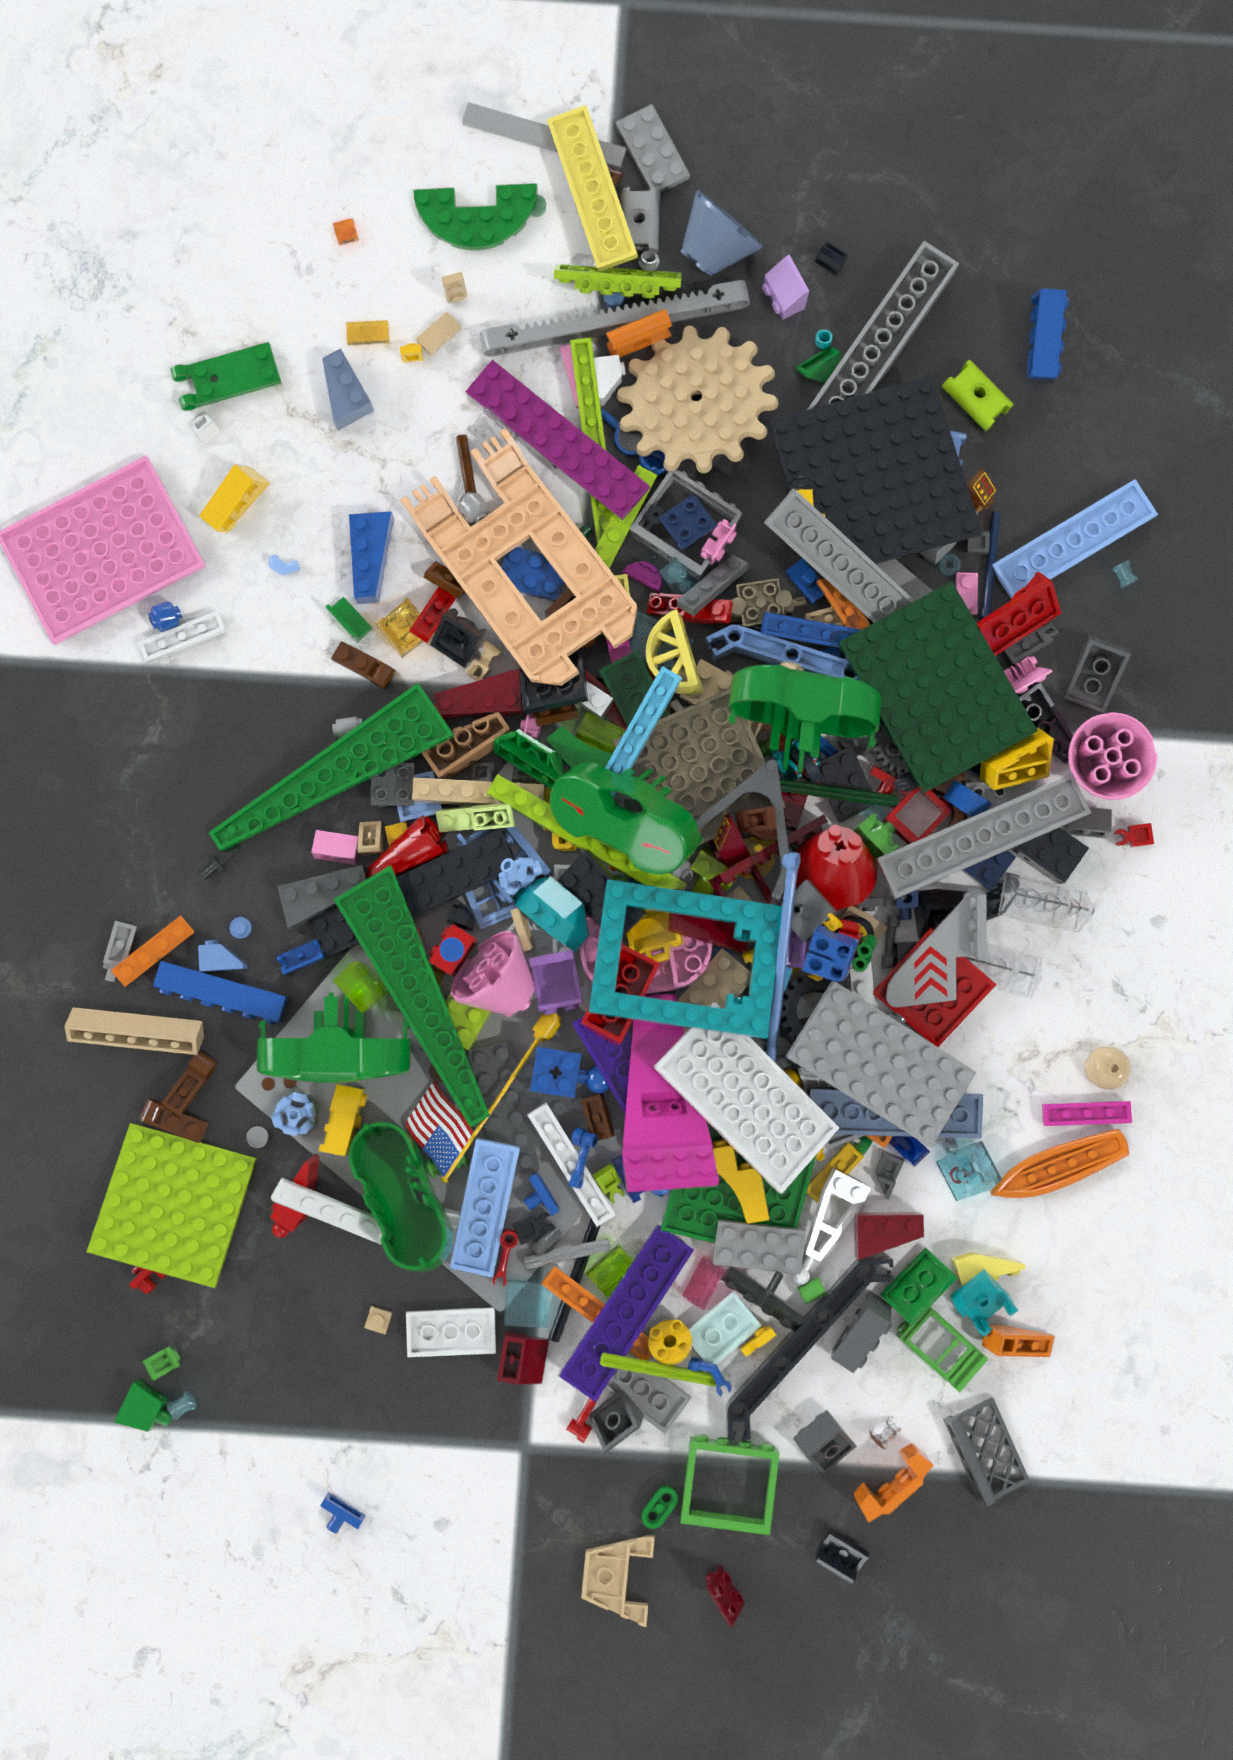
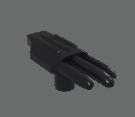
M910 772L900 775L893 782L897 792L903 791L907 793L919 788Z

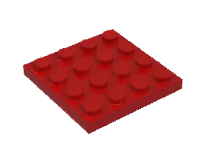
M930 928L878 984L873 994L892 1011L901 1015L911 1027L930 1043L939 1047L997 984L966 957H956V1000L905 1007L889 1005L886 1000L889 981L894 973L934 931Z

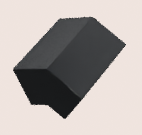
M827 241L822 245L817 254L815 263L837 276L849 255Z

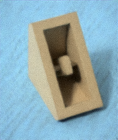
M381 821L360 822L357 850L362 856L377 855L384 852Z

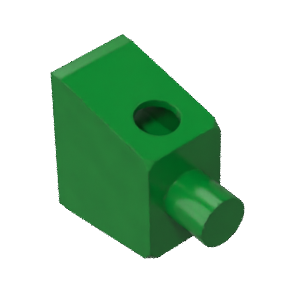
M137 1379L133 1382L114 1422L149 1432L155 1427L156 1423L168 1427L174 1415L163 1410L167 1402V1398L143 1380Z

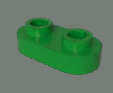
M671 1486L660 1487L644 1507L642 1522L646 1527L650 1529L660 1527L675 1508L678 1497L674 1488ZM669 1494L671 1497L669 1500H664L662 1496ZM655 1512L657 1516L650 1518L649 1513Z

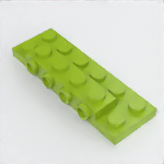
M557 264L554 269V279H559L560 283H571V280H575L574 289H579V293L590 294L592 290L600 291L602 295H613V292H621V296L632 297L636 293L642 294L644 298H654L655 295H659L660 286L664 287V290L676 291V288H681V272L645 271L625 268H608L598 271L596 266Z

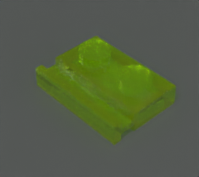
M618 1244L589 1269L586 1275L608 1298L633 1262V1259Z

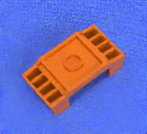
M913 1443L899 1451L909 1467L899 1470L895 1475V1479L890 1484L885 1483L882 1485L876 1496L864 1482L855 1491L854 1497L868 1522H871L881 1514H890L923 1485L924 1476L934 1466L927 1455Z

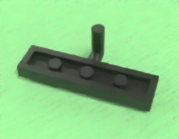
M731 1266L721 1276L720 1280L725 1282L729 1289L736 1290L742 1294L746 1301L755 1303L765 1314L779 1320L783 1327L793 1330L804 1319L798 1312L773 1296L783 1278L782 1273L776 1271L766 1289H763Z

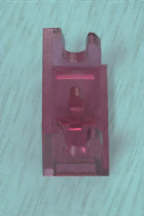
M702 1257L682 1294L685 1297L684 1299L704 1310L725 1269L719 1265H714L711 1260Z

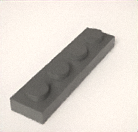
M732 554L677 600V607L694 616L749 570V563Z

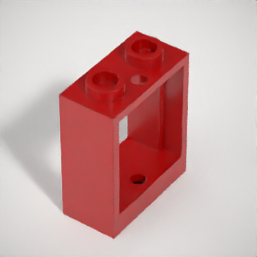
M919 788L910 791L882 820L884 823L890 822L895 827L894 833L907 845L929 836L952 811L949 808L950 804L944 798H938L933 793L934 789L923 795L942 813L919 837L895 816L918 791L921 792Z

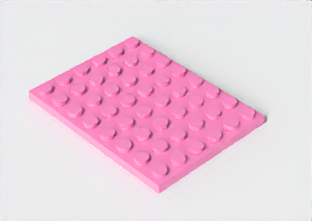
M147 455L0 531V543L54 645L206 567Z

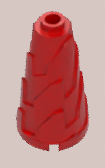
M423 815L412 823L367 868L366 876L370 878L392 865L396 876L406 873L447 852L448 844L446 839L442 842L440 841V836L443 835L442 832H439V828L429 817H424Z

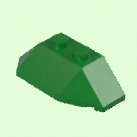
M517 729L494 739V753L548 788L552 789L556 780L564 775L562 759L558 752L548 748L538 739L532 738L523 731Z

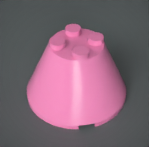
M1121 713L1096 715L1084 722L1072 737L1068 753L1071 772L1079 785L1096 797L1107 800L1128 798L1140 792L1154 775L1157 765V753L1153 744L1154 739L1147 728L1131 716Z
M503 931L484 941L477 947L479 952L471 960L467 958L453 979L451 996L458 1003L510 1017L517 1011H524L530 1006L531 1001L529 999L535 991V985L518 937L511 931Z

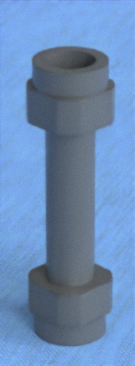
M887 915L885 926L888 928L884 955L881 956V967H894L895 957H893L896 928H899L900 924L899 916Z

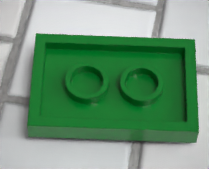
M925 1247L880 1295L912 1326L958 1278Z

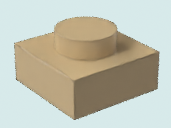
M372 1305L364 1328L386 1334L393 1311Z

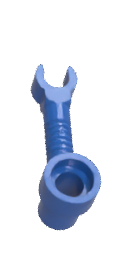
M578 1127L573 1132L572 1144L580 1146L581 1149L575 1171L569 1181V1186L581 1189L587 1155L590 1147H596L598 1135Z

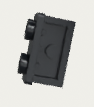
M830 1529L817 1546L815 1561L822 1567L837 1574L843 1580L854 1584L857 1572L869 1558V1552L833 1529Z

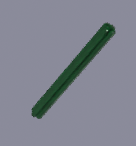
M779 778L781 792L892 808L898 805L897 795Z

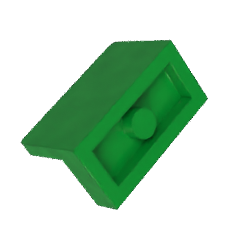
M344 596L332 607L329 604L325 606L328 612L357 643L373 630Z

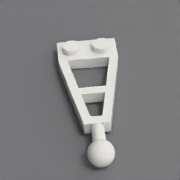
M832 1168L822 1188L804 1245V1253L807 1256L802 1264L801 1275L792 1274L795 1283L804 1285L809 1281V1270L814 1260L821 1261L854 1218L855 1213L861 1209L871 1190L870 1187ZM831 1192L852 1203L834 1227L822 1222ZM821 1229L829 1233L818 1249L814 1250L819 1230Z

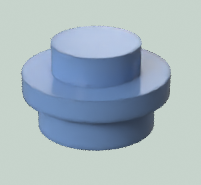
M237 917L230 924V932L235 938L243 939L251 933L252 925L244 917Z

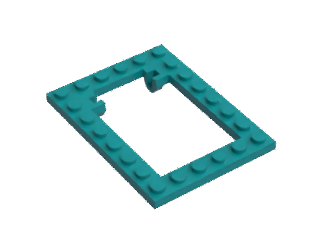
M607 879L588 1013L767 1039L783 906ZM626 906L735 923L733 936L735 940L742 942L755 941L749 997L737 998L734 997V994H727L725 1009L615 993Z

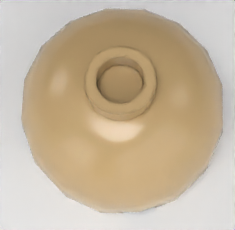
M1102 1046L1094 1049L1086 1059L1085 1073L1087 1079L1098 1088L1113 1090L1127 1082L1131 1074V1064L1128 1057L1121 1050L1115 1047Z

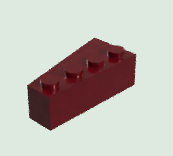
M518 668L435 693V707L443 719L480 718L497 712L501 716L523 715L520 669Z

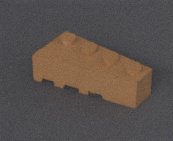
M499 712L473 721L472 724L453 729L452 732L455 737L422 752V754L439 779H451L472 765V763H475L494 750V739L511 732Z

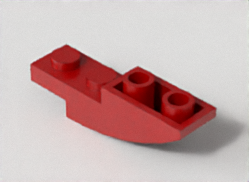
M650 593L646 611L649 615L664 617L666 614L677 609L685 622L712 625L714 622L730 623L733 608L731 600L713 599L697 614L692 616L677 607V600L683 595Z

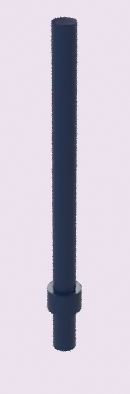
M993 511L991 516L989 553L987 556L983 606L979 614L980 620L993 613L991 603L995 572L992 564L996 562L1000 512Z

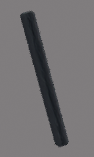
M592 1218L588 1224L582 1244L595 1241L601 1225L597 1227ZM590 1255L576 1258L570 1278L578 1284L581 1282ZM561 1300L548 1336L550 1341L556 1343L560 1341L571 1310V1306Z

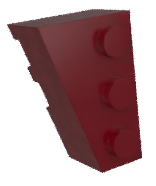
M920 1212L855 1213L854 1250L855 1258L858 1260L924 1237V1214Z

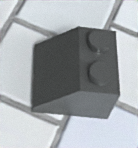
M828 1410L818 1414L814 1421L800 1429L797 1435L793 1437L807 1459L823 1475L857 1447Z

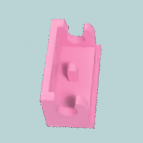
M316 830L311 853L314 859L357 865L359 854L357 850L358 836Z

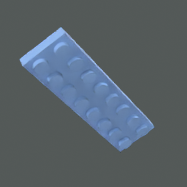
M1133 480L992 564L995 575L1012 599L1017 591L1029 583L1036 572L1042 573L1051 580L1155 518L1158 514L1137 481Z

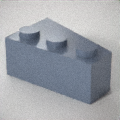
M341 348L323 357L333 421L337 430L374 412L369 397Z

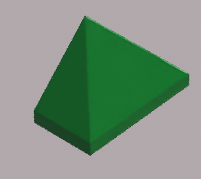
M829 346L795 368L807 378L826 383L838 366L842 355L841 352Z

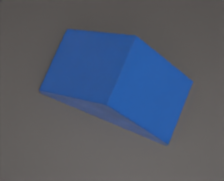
M954 780L943 797L972 817L987 811L992 804L957 780Z

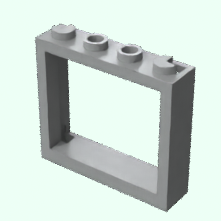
M680 470L669 471L630 527L629 535L700 581L710 566L711 558L705 559L700 566L645 530L643 525L647 521V510L659 504L674 482L730 519L731 528L734 524L737 527L743 513L736 508V505L732 503L729 505L723 501V497L718 493H711L705 489V485L700 481L695 480L694 482L688 478L686 472H681Z

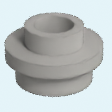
M644 251L639 257L638 264L645 271H654L659 266V258L653 251Z

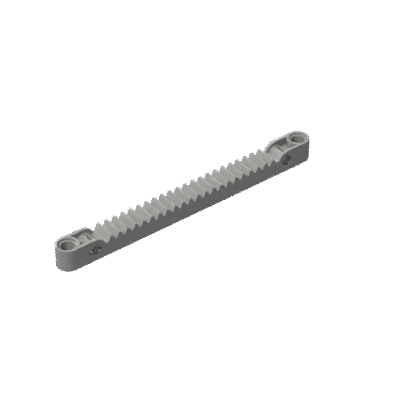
M738 280L716 284L705 295L699 290L698 296L691 292L689 298L685 293L682 294V299L674 295L673 301L667 296L665 302L658 298L657 304L650 300L648 306H646L644 301H641L640 307L633 303L632 309L626 304L624 310L617 306L616 312L608 308L606 314L600 309L599 315L592 311L590 317L584 312L583 318L575 314L574 320L570 316H567L566 321L559 317L558 323L550 319L549 325H547L545 320L542 321L541 326L534 322L533 328L527 323L523 330L515 324L488 328L480 332V339L484 356L494 357L567 343L574 339L603 336L609 331L662 309H666L671 322L742 309L750 304L746 282Z

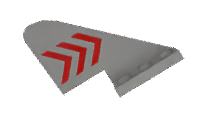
M976 886L967 887L964 899L894 973L887 985L886 1000L889 1005L905 1007L956 1000V957L974 956L977 960H987L986 894Z

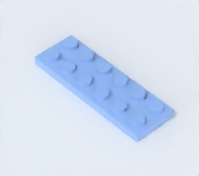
M481 1138L476 1139L450 1268L493 1277L520 1147Z

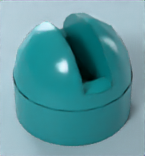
M828 330L818 331L815 338L816 346L820 349H827L832 343V333Z

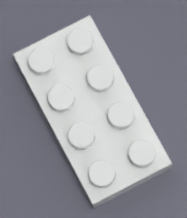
M494 1307L406 1312L407 1357L496 1353Z

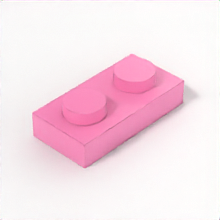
M957 572L955 574V587L972 617H976L978 573Z

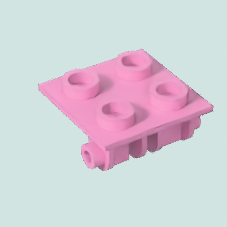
M1027 656L1019 661V663H1015V667L1010 666L1004 670V673L1015 692L1020 694L1028 690V686L1034 682L1039 683L1047 678L1046 675L1051 673L1052 670L1035 666L1037 663L1034 656Z

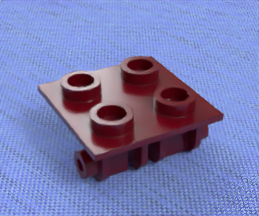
M719 1565L715 1574L710 1572L705 1576L707 1579L706 1584L708 1585L707 1590L732 1628L745 1603L741 1593L732 1584L730 1575Z

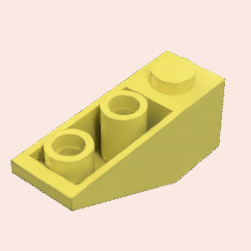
M974 1252L951 1258L955 1275L958 1278L957 1282L961 1286L984 1269L996 1281L999 1280V1276L1005 1274L1007 1276H1015L1020 1274V1270L1026 1269L1025 1264L1020 1261Z

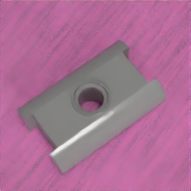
M630 187L623 188L621 190L620 205L636 252L649 250L657 254L659 246L660 190L655 187H650V191H630ZM637 220H644L642 223H636Z

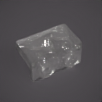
M485 407L475 423L467 428V431L471 433V437L475 441L481 443L486 441L494 453L497 450L491 444L489 438L495 437L502 448L507 443L499 434L501 430L506 428L514 441L518 437V434L489 407Z

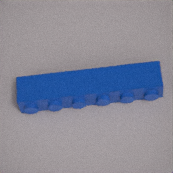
M160 961L153 984L154 987L159 988L158 992L171 995L172 992L180 994L179 998L192 1001L193 998L201 1000L200 1004L213 1007V1004L222 1006L221 1010L234 1013V1010L242 1012L241 1016L251 1019L259 1016L266 1020V1023L275 1025L276 1022H283L290 998L164 961Z

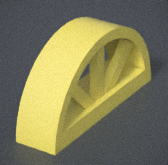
M676 609L662 617L651 630L646 644L647 663L652 673L657 677L659 673L657 664L680 656L672 672L678 675L684 666L688 681L680 682L675 693L682 695L700 694L704 691L683 618ZM672 629H674L676 639L667 635ZM662 641L677 647L675 650L657 656Z

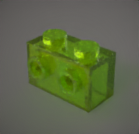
M359 961L350 963L333 980L361 1013L371 1010L387 993L383 989L384 985L377 978H373L369 973V968Z

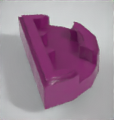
M645 561L635 562L627 565L622 571V574H627L629 578L657 593L660 592L662 585L661 576L658 569L651 563Z

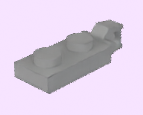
M115 921L103 960V968L108 969L105 977L106 981L115 982L116 976L111 970L129 956L137 926Z

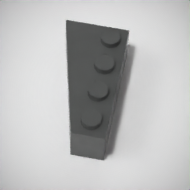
M360 865L277 886L287 928L293 930L316 915L337 906L334 901L335 898L368 879L366 867Z

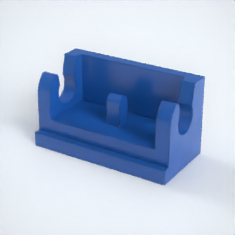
M315 939L278 955L277 960L281 963L282 974L289 975L324 960L325 956L319 948V941Z

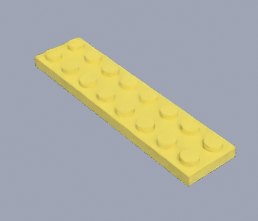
M584 105L547 119L597 270L603 271L638 258L587 106Z

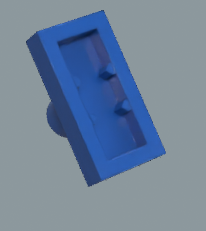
M803 558L786 570V575L811 605L825 596L816 583L817 578L814 571Z
M537 1171L529 1177L536 1191L523 1200L529 1210L544 1203L550 1215L553 1216L560 1211V1207Z
M327 1493L320 1507L333 1514L326 1528L336 1534L339 1532L344 1521L359 1529L366 1516L330 1493Z

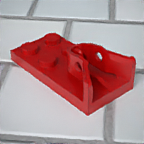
M1036 572L1029 583L1013 595L1010 602L976 623L995 656L1061 614L1052 580L1042 573Z

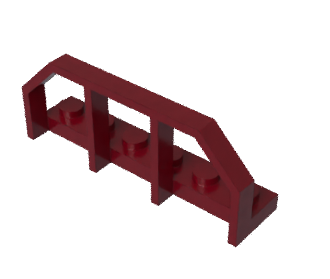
M823 814L788 834V845L793 842L796 846L806 840L804 835L811 833L813 836L822 832V825L828 822L825 815ZM774 842L708 880L716 895L728 898L720 884L724 883L726 886L737 880L735 875L741 872L744 876L750 872L767 901L765 904L772 905L778 900L771 897L772 893L755 864L758 862L760 866L772 859L770 855L775 852L779 855L778 842Z

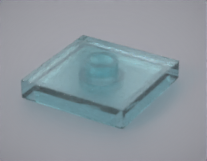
M508 1280L504 1326L548 1328L552 1292L544 1287L541 1282Z

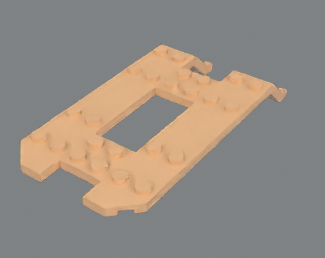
M504 428L499 434L506 441L507 444L501 448L495 437L489 438L491 444L497 450L495 453L486 441L482 443V447L490 455L486 459H483L478 449L475 448L470 451V454L479 465L493 490L503 501L504 504L470 527L436 476L430 479V483L438 492L431 496L427 487L422 484L419 487L427 498L425 501L416 489L412 491V494L420 502L419 505L413 507L406 496L400 499L425 539L530 681L562 686L579 674L577 668L568 658L576 650L601 633L604 634L614 649L632 637L637 604L532 470L507 429ZM529 538L535 543L576 597L542 622L496 562Z

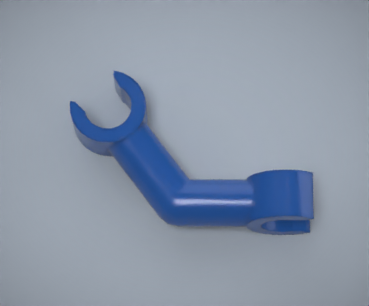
M691 1357L688 1364L689 1370L711 1372L717 1384L716 1392L719 1396H722L723 1393L720 1386H726L728 1391L731 1392V1383L724 1380L716 1364L704 1362L697 1357Z

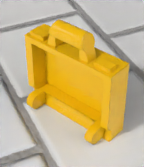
M647 909L645 910L647 914L627 934L629 946L631 949L647 955V957L657 962L669 960L670 948L685 944L683 935L668 931L669 913ZM661 950H664V951H665V952H662V953H659V954L652 955V953L657 952V951H661Z

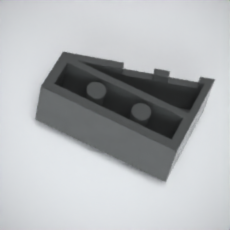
M870 1290L866 1295V1304L862 1309L858 1308L855 1314L857 1316L850 1326H846L832 1348L831 1359L853 1374L858 1367L861 1369L864 1366L868 1353L876 1350L880 1343L879 1338L882 1334L886 1335L892 1327V1306Z

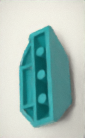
M553 877L535 880L526 888L522 887L512 898L524 914L549 935L574 952H577L589 937L584 903Z

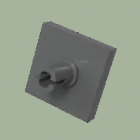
M805 880L795 890L791 921L792 930L803 942L807 943L813 937L817 926H824L823 921L828 922L830 920L827 915L829 913L834 915L837 913L835 908L810 880Z

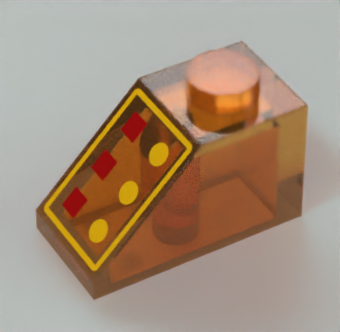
M981 468L967 485L975 510L979 513L984 507L988 509L996 500L993 496L997 491L986 471Z

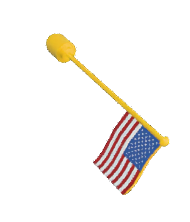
M544 1012L541 1014L531 1029L535 1032L533 1034L536 1038L489 1108L490 1115L539 1041L544 1043L547 1040L550 1042L561 1025L560 1021L562 1018L556 1013L544 1015ZM433 1081L405 1124L413 1139L436 1164L442 1174L441 1181L447 1183L449 1182L447 1179L489 1117L482 1120L475 1131H473L463 1114L443 1094L437 1082Z

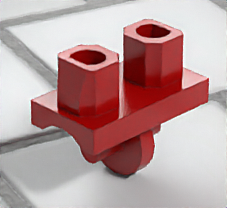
M135 1266L132 1272L135 1275L138 1274V1276L129 1285L133 1289L139 1288L145 1294H150L157 1286L150 1278L151 1275L155 1272L161 1279L167 1275Z

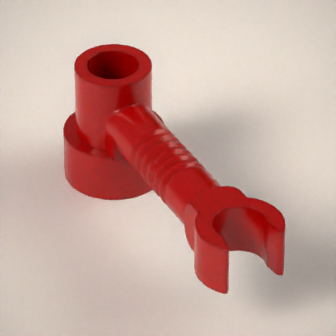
M510 1228L505 1229L500 1236L502 1250L497 1272L492 1277L493 1285H495L497 1277L504 1279L503 1287L507 1283L506 1269L510 1250L518 1243L516 1232ZM512 1235V1238L506 1239L505 1236Z
M588 1398L577 1420L572 1418L566 1428L567 1431L577 1436L576 1439L582 1443L585 1442L593 1428L585 1423L596 1404L590 1398Z

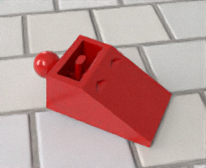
M315 1154L305 1161L292 1182L316 1191L320 1156ZM275 1202L271 1207L273 1213L270 1216L271 1219L276 1221L272 1226V1233L277 1238H284L289 1234V1231L293 1232L299 1227L308 1215Z

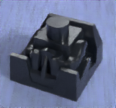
M453 608L443 614L430 645L466 668L476 653L475 648L483 638L486 629L483 628L479 631L472 621L465 617L457 616L458 611Z

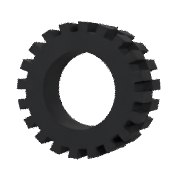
M805 974L800 976L798 980H794L783 993L779 1027H782L783 1031L781 1033L784 1038L787 1036L790 1039L789 1043L791 1045L794 1044L804 1027L797 1015V1005L800 998L812 992L824 994L832 980L823 977L822 980L817 981Z

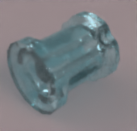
M1130 561L1123 562L1112 569L1121 582V589L1139 580L1137 576H1134L1129 566L1131 564Z
M189 1391L184 1392L183 1396L176 1401L167 1403V1409L174 1420L180 1419L181 1415L187 1411L197 1408L196 1401Z

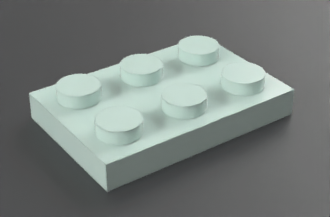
M732 1290L688 1329L692 1335V1347L705 1362L717 1365L762 1325Z

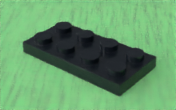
M587 849L557 880L584 903L585 911L600 926L607 879L618 880ZM626 906L622 939L647 914L644 909Z

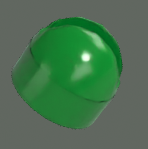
M866 1136L858 1138L862 1141L860 1144L854 1142L855 1149L863 1156L873 1142Z

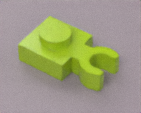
M611 1163L592 1175L602 1193L606 1194V1197L612 1203H615L613 1199L614 1194L619 1193L622 1197L625 1196L624 1191L618 1186L622 1181Z

